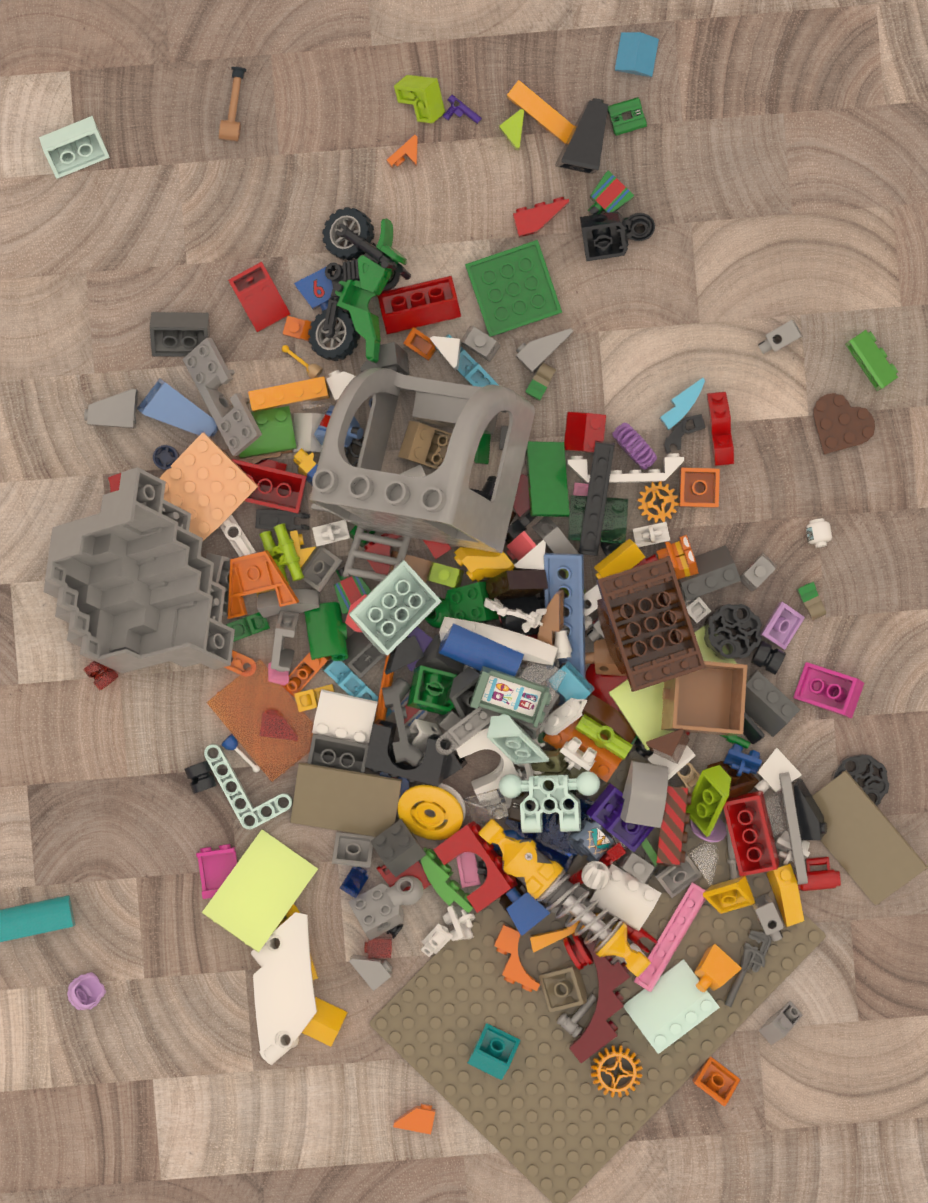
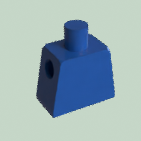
M514 887L506 893L512 902L506 909L521 936L551 913V910H546V906L541 901L535 900L528 892L521 896Z

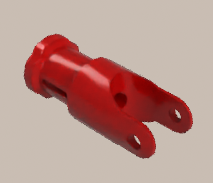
M627 925V938L645 952L649 953L650 951L640 942V938L645 937L655 944L658 943L642 927L637 931Z

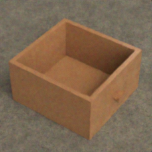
M704 661L706 668L664 682L661 730L677 731L683 729L685 732L727 736L743 734L747 665Z

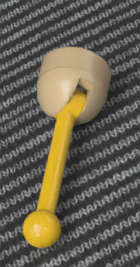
M287 345L282 346L284 353H288L307 368L306 373L311 379L317 378L321 374L322 367L317 364L308 365L289 350Z

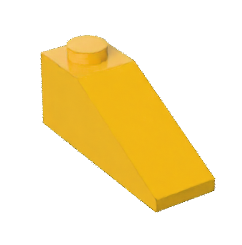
M791 864L767 872L766 874L785 926L789 927L803 922L804 917L798 884Z

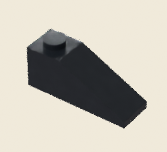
M798 779L794 784V795L801 840H821L827 833V823L824 822V816L802 779Z

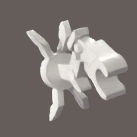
M485 598L484 602L485 607L492 611H497L498 615L503 617L506 614L527 620L526 623L522 624V629L525 633L531 627L543 626L540 620L542 615H545L547 609H536V612L532 611L528 615L517 608L512 610L503 607L500 600L494 598V601Z

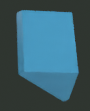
M621 32L615 71L652 77L659 39L641 32Z

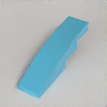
M461 347L457 371L472 386L498 385Z
M331 660L323 668L348 695L378 702L379 697L342 661ZM390 708L387 709L386 718L393 712Z

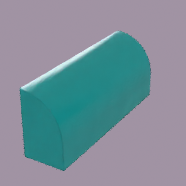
M67 895L1 909L0 942L74 927L76 924L70 896Z

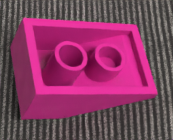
M806 662L793 698L852 719L864 682Z

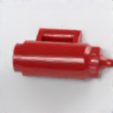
M829 857L805 859L808 883L798 885V890L835 889L836 886H841L840 872L834 869L830 870ZM826 865L827 870L810 871V866Z

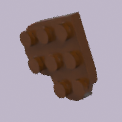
M836 393L826 394L815 403L813 418L823 455L861 445L874 435L875 420L872 414L866 408L851 407L843 395Z

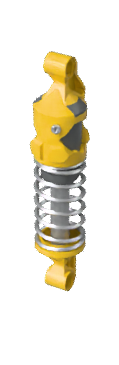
M491 818L478 833L489 844L495 843L500 846L503 853L502 870L507 875L510 874L518 878L527 887V892L535 900L547 903L546 910L559 908L556 913L557 919L570 912L571 914L566 920L565 927H570L577 921H580L575 930V936L590 930L585 937L584 944H590L598 938L599 940L594 947V952H596L595 954L598 957L616 955L625 958L627 962L625 966L635 976L639 977L651 964V961L640 951L637 952L631 949L627 941V925L624 922L622 923V921L617 922L618 917H614L606 925L602 919L607 914L608 908H605L596 916L592 911L598 905L599 900H595L586 907L583 902L588 897L589 891L583 893L578 899L573 895L580 886V882L573 885L569 881L570 874L565 875V870H563L564 868L559 863L548 860L539 852L536 843L531 838L517 840L506 836L503 832L504 829Z

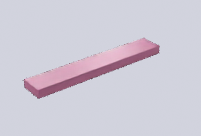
M693 882L658 939V943L655 944L648 956L651 964L634 980L635 983L649 992H652L706 900L703 897V892L706 890Z

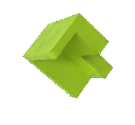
M406 75L394 85L398 103L413 104L417 122L434 123L445 113L437 78Z

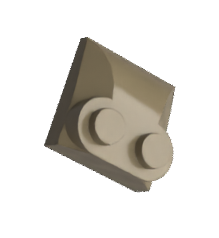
M569 966L539 975L550 1013L587 1003L586 988L581 972L576 966Z

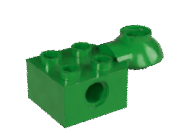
M477 582L447 590L445 599L438 597L441 602L425 618L430 626L440 629L444 617L485 623L499 619L497 611H492L484 606L485 598H489L486 591V582Z
M421 665L418 666L413 672L407 706L440 715H445L452 709L457 712L449 697L453 680L457 674Z

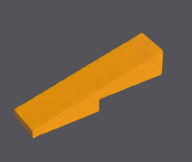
M518 80L507 94V98L519 108L524 109L538 124L566 144L575 126Z
M580 921L567 928L531 935L530 940L533 953L575 933Z

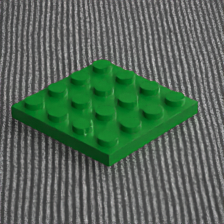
M538 240L465 264L490 337L562 313Z

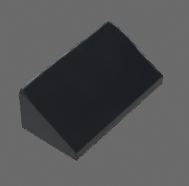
M744 712L743 735L751 744H755L763 739L765 734Z

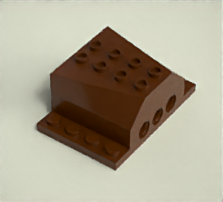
M670 556L596 580L602 598L597 600L598 617L610 656L620 673H626L632 692L706 668Z

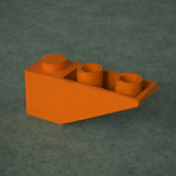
M309 652L290 673L289 683L281 686L295 698L294 694L299 693L329 661L331 656L311 660Z

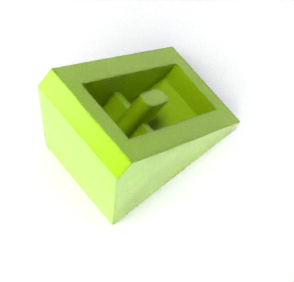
M520 109L499 126L500 131L515 150H520L524 109Z

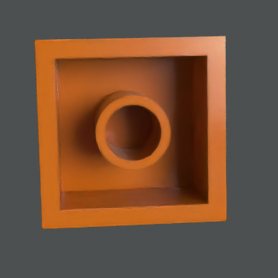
M680 468L679 507L718 508L720 469Z

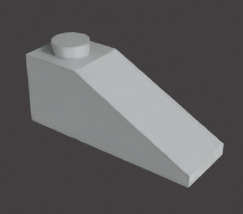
M570 328L530 341L527 345L523 343L516 350L518 352L516 357L531 372H534L573 333V330Z

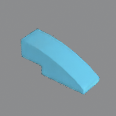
M704 378L671 400L674 408L659 418L667 430L676 425L694 405L705 383Z

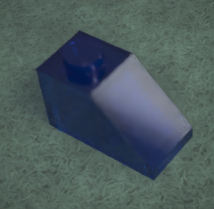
M353 866L342 882L340 889L356 898L369 878V875L366 874L368 871L363 867L357 866L356 868Z

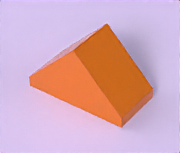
M414 327L403 343L405 347L428 361L436 350L430 338Z

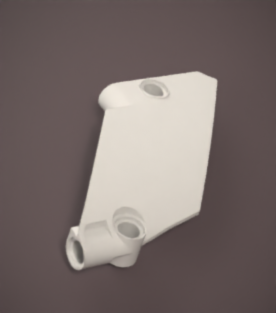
M297 912L272 933L259 953L254 949L251 952V955L261 966L253 975L256 1020L260 1044L259 1053L270 1065H273L287 1051L298 1045L300 1034L317 1013L311 970L308 915ZM277 938L280 941L279 948H276L274 944ZM287 1035L291 1039L289 1045H287L285 1042V1037Z

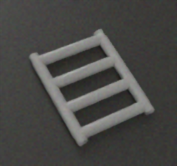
M357 527L344 567L343 576L349 577V575L381 582L387 575L352 568L355 558L394 565L395 568L405 559L411 538L404 536L403 540L383 537L364 533V529ZM361 540L400 548L397 558L358 549Z

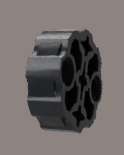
M722 605L717 607L706 618L704 623V640L707 647L711 648L717 657L724 660L742 659L749 656L759 646L762 639L760 635L762 624L759 617L754 615L750 607L746 605ZM738 609L743 612L742 619H739L736 615ZM713 621H716L718 627L715 628ZM734 628L733 631L736 632V635H732V632L728 629ZM719 632L725 634V635L719 634V635H717V636H714V634H717V633H719ZM747 636H751L750 639H752L753 642L749 643L750 640L747 639ZM724 644H726L729 647V653L727 655L724 654L722 651V647Z
M861 753L843 758L836 770L833 771L831 781L846 770L845 764L847 761H853L855 764L854 769L847 772L857 783V778L864 779L863 786L860 787L867 795L869 793L875 794L874 804L878 806L889 790L890 783L888 782L885 766L872 756ZM868 764V771L861 775V773L866 770V766ZM873 766L881 769L879 771L880 777L872 774L874 772ZM874 779L880 781V783L873 782L870 785H868V783Z

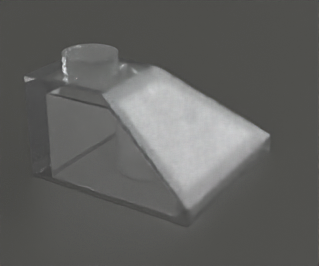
M499 788L463 798L468 824L475 821L476 824L482 826L486 825L491 818L497 822L509 817L505 798Z

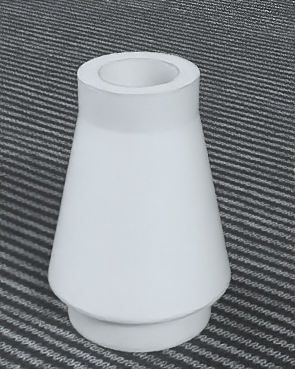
M566 630L555 632L554 647L558 648L556 659L571 657V652H573Z

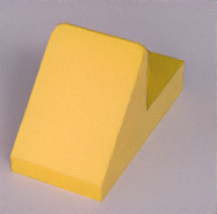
M298 530L290 531L296 553L300 557V568H302L316 547L301 549V545H304L303 534H299Z

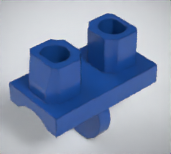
M734 744L729 749L724 763L737 770L736 776L740 777L742 772L756 774L762 763L760 752L750 750L747 755L742 753V746Z

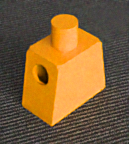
M713 944L707 948L694 972L700 978L696 987L701 992H705L708 988L715 991L742 968L716 944Z

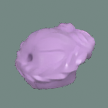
M92 972L75 978L69 984L67 992L68 1000L77 1010H91L97 1006L101 998L106 994L104 985L100 983L98 977Z

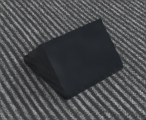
M536 595L500 600L503 607L512 610L517 608L528 615L532 611L536 612V609H542ZM506 614L504 617L500 615L503 629L526 636L538 634L540 625L537 628L531 627L525 633L522 629V624L526 623L527 620Z

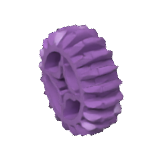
M622 423L612 432L617 443L640 468L646 470L657 460V456L650 446L628 423Z

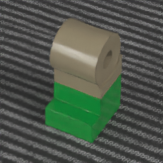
M543 362L525 393L540 401L556 369Z
M814 582L796 589L812 621L826 615V610Z

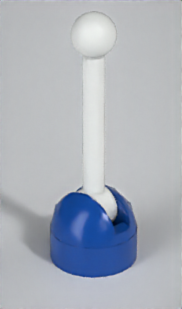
M233 734L223 741L221 745L226 750H235L252 767L253 772L257 773L260 771V767L255 765L237 747L238 741Z

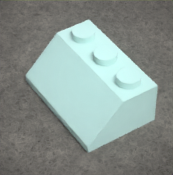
M93 116L39 137L44 154L56 179L110 158Z
M509 715L491 716L487 738L514 764L549 761L548 756Z

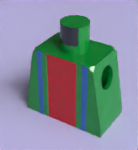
M608 170L590 195V199L594 204L587 211L591 215L600 214L602 211L605 213L615 212L634 198V194Z
M343 567L336 571L340 582L334 584L341 611L343 614L349 612L350 605L363 595H368L371 589L362 577L351 575L344 577Z

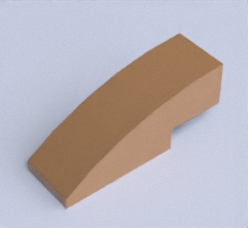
M559 590L551 599L546 608L547 612L541 620L543 626L539 627L537 640L552 646L555 644V632H560L564 628V590Z

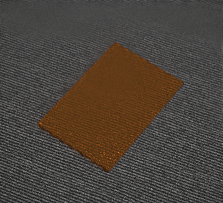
M261 659L248 667L246 671L206 702L271 782L281 774H284L286 770L310 752L314 724L303 711L299 712L297 703L282 685L268 681V668Z

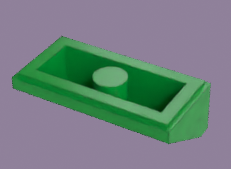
M483 433L475 454V464H489L491 434Z

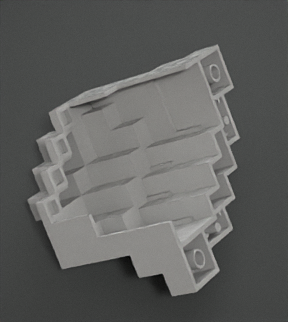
M138 467L121 472L119 490L103 495L99 514L52 528L43 592L57 598L55 617L69 623L67 641L81 647L80 655L120 673L169 661L182 667L201 663L214 670L230 666L235 629L221 623L226 587L212 581L214 562L201 557L203 538L189 532L191 513L164 500L166 481Z

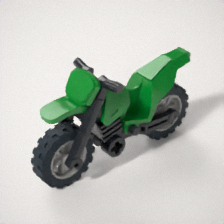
M345 207L343 210H336L335 214L332 213L329 216L330 219L326 220L324 224L325 229H323L322 234L324 235L323 243L326 244V249L332 255L348 261L343 262L342 266L337 263L327 265L325 276L333 283L331 297L328 300L327 309L323 310L322 314L316 315L315 321L311 322L310 326L312 327L308 331V335H310L308 340L309 344L312 345V350L317 355L327 360L338 361V359H346L347 355L353 353L354 348L358 346L357 342L360 340L361 335L366 340V358L373 363H377L379 361L381 342L379 317L369 311V302L373 297L381 294L392 274V270L399 273L405 280H409L411 274L401 265H406L407 259L396 249L392 248V222L387 218L381 220V234L376 246L375 243H371L372 239H374V226L370 223L372 222L371 219L355 208ZM353 221L350 227H348L347 222ZM356 225H358L359 230H354ZM345 240L344 247L340 246V243ZM331 340L330 348H328L326 343Z

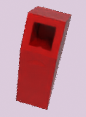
M564 197L553 199V203L550 204L541 202L535 204V208L527 210V207L516 209V213H513V219L518 237L538 233L569 204V199L564 200Z

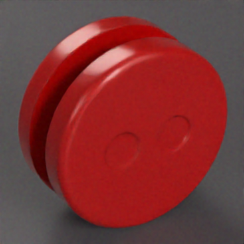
M573 933L572 936L575 944L568 936L563 938V943L574 965L581 970L584 966L592 964L594 960L583 942V937L581 935L575 936V933Z

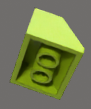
M720 765L702 770L692 792V804L688 805L687 813H690V819L706 837L710 836L730 791L731 777Z

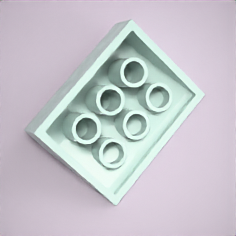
M402 560L349 613V616L379 652L388 656L432 612L441 600L405 560Z
M684 959L660 976L652 992L644 988L624 1003V1009L658 1054L720 1008L707 990L701 992L697 989L696 984L699 979Z

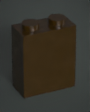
M545 570L505 571L486 581V591L490 600H494V598L502 600L534 596L548 589Z

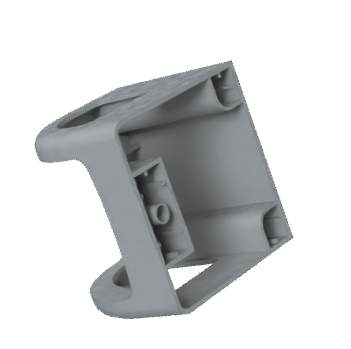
M386 368L367 369L350 381L333 409L326 429L317 470L312 479L313 487L309 501L364 530L502 553L535 415V408L532 403L504 386L486 385L484 387L403 375ZM401 389L416 391L412 417L423 424L453 428L444 461L436 471L424 477H412L381 471ZM372 395V406L357 467H354L349 463L345 455V439L356 411ZM508 412V431L492 499L489 501L469 489V479L475 454L483 433L493 435L498 413Z

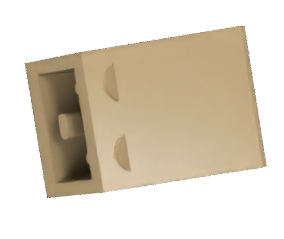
M409 421L398 457L437 470L444 461L452 434L419 422Z

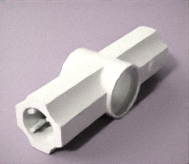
M231 515L220 528L238 556L257 553L233 515ZM236 528L239 530L238 536L230 537V530Z

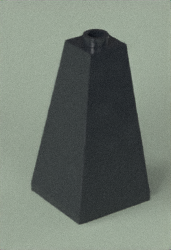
M593 98L592 101L589 100L586 103L556 161L555 167L589 174L599 170L608 104L603 103L604 100Z

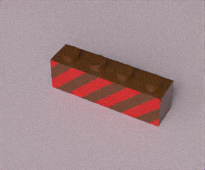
M667 787L666 804L658 844L656 862L658 865L681 867V863H685L686 851H683V844H687L688 832H685V826L690 822V813H687L688 805L692 804V794H689L688 788Z

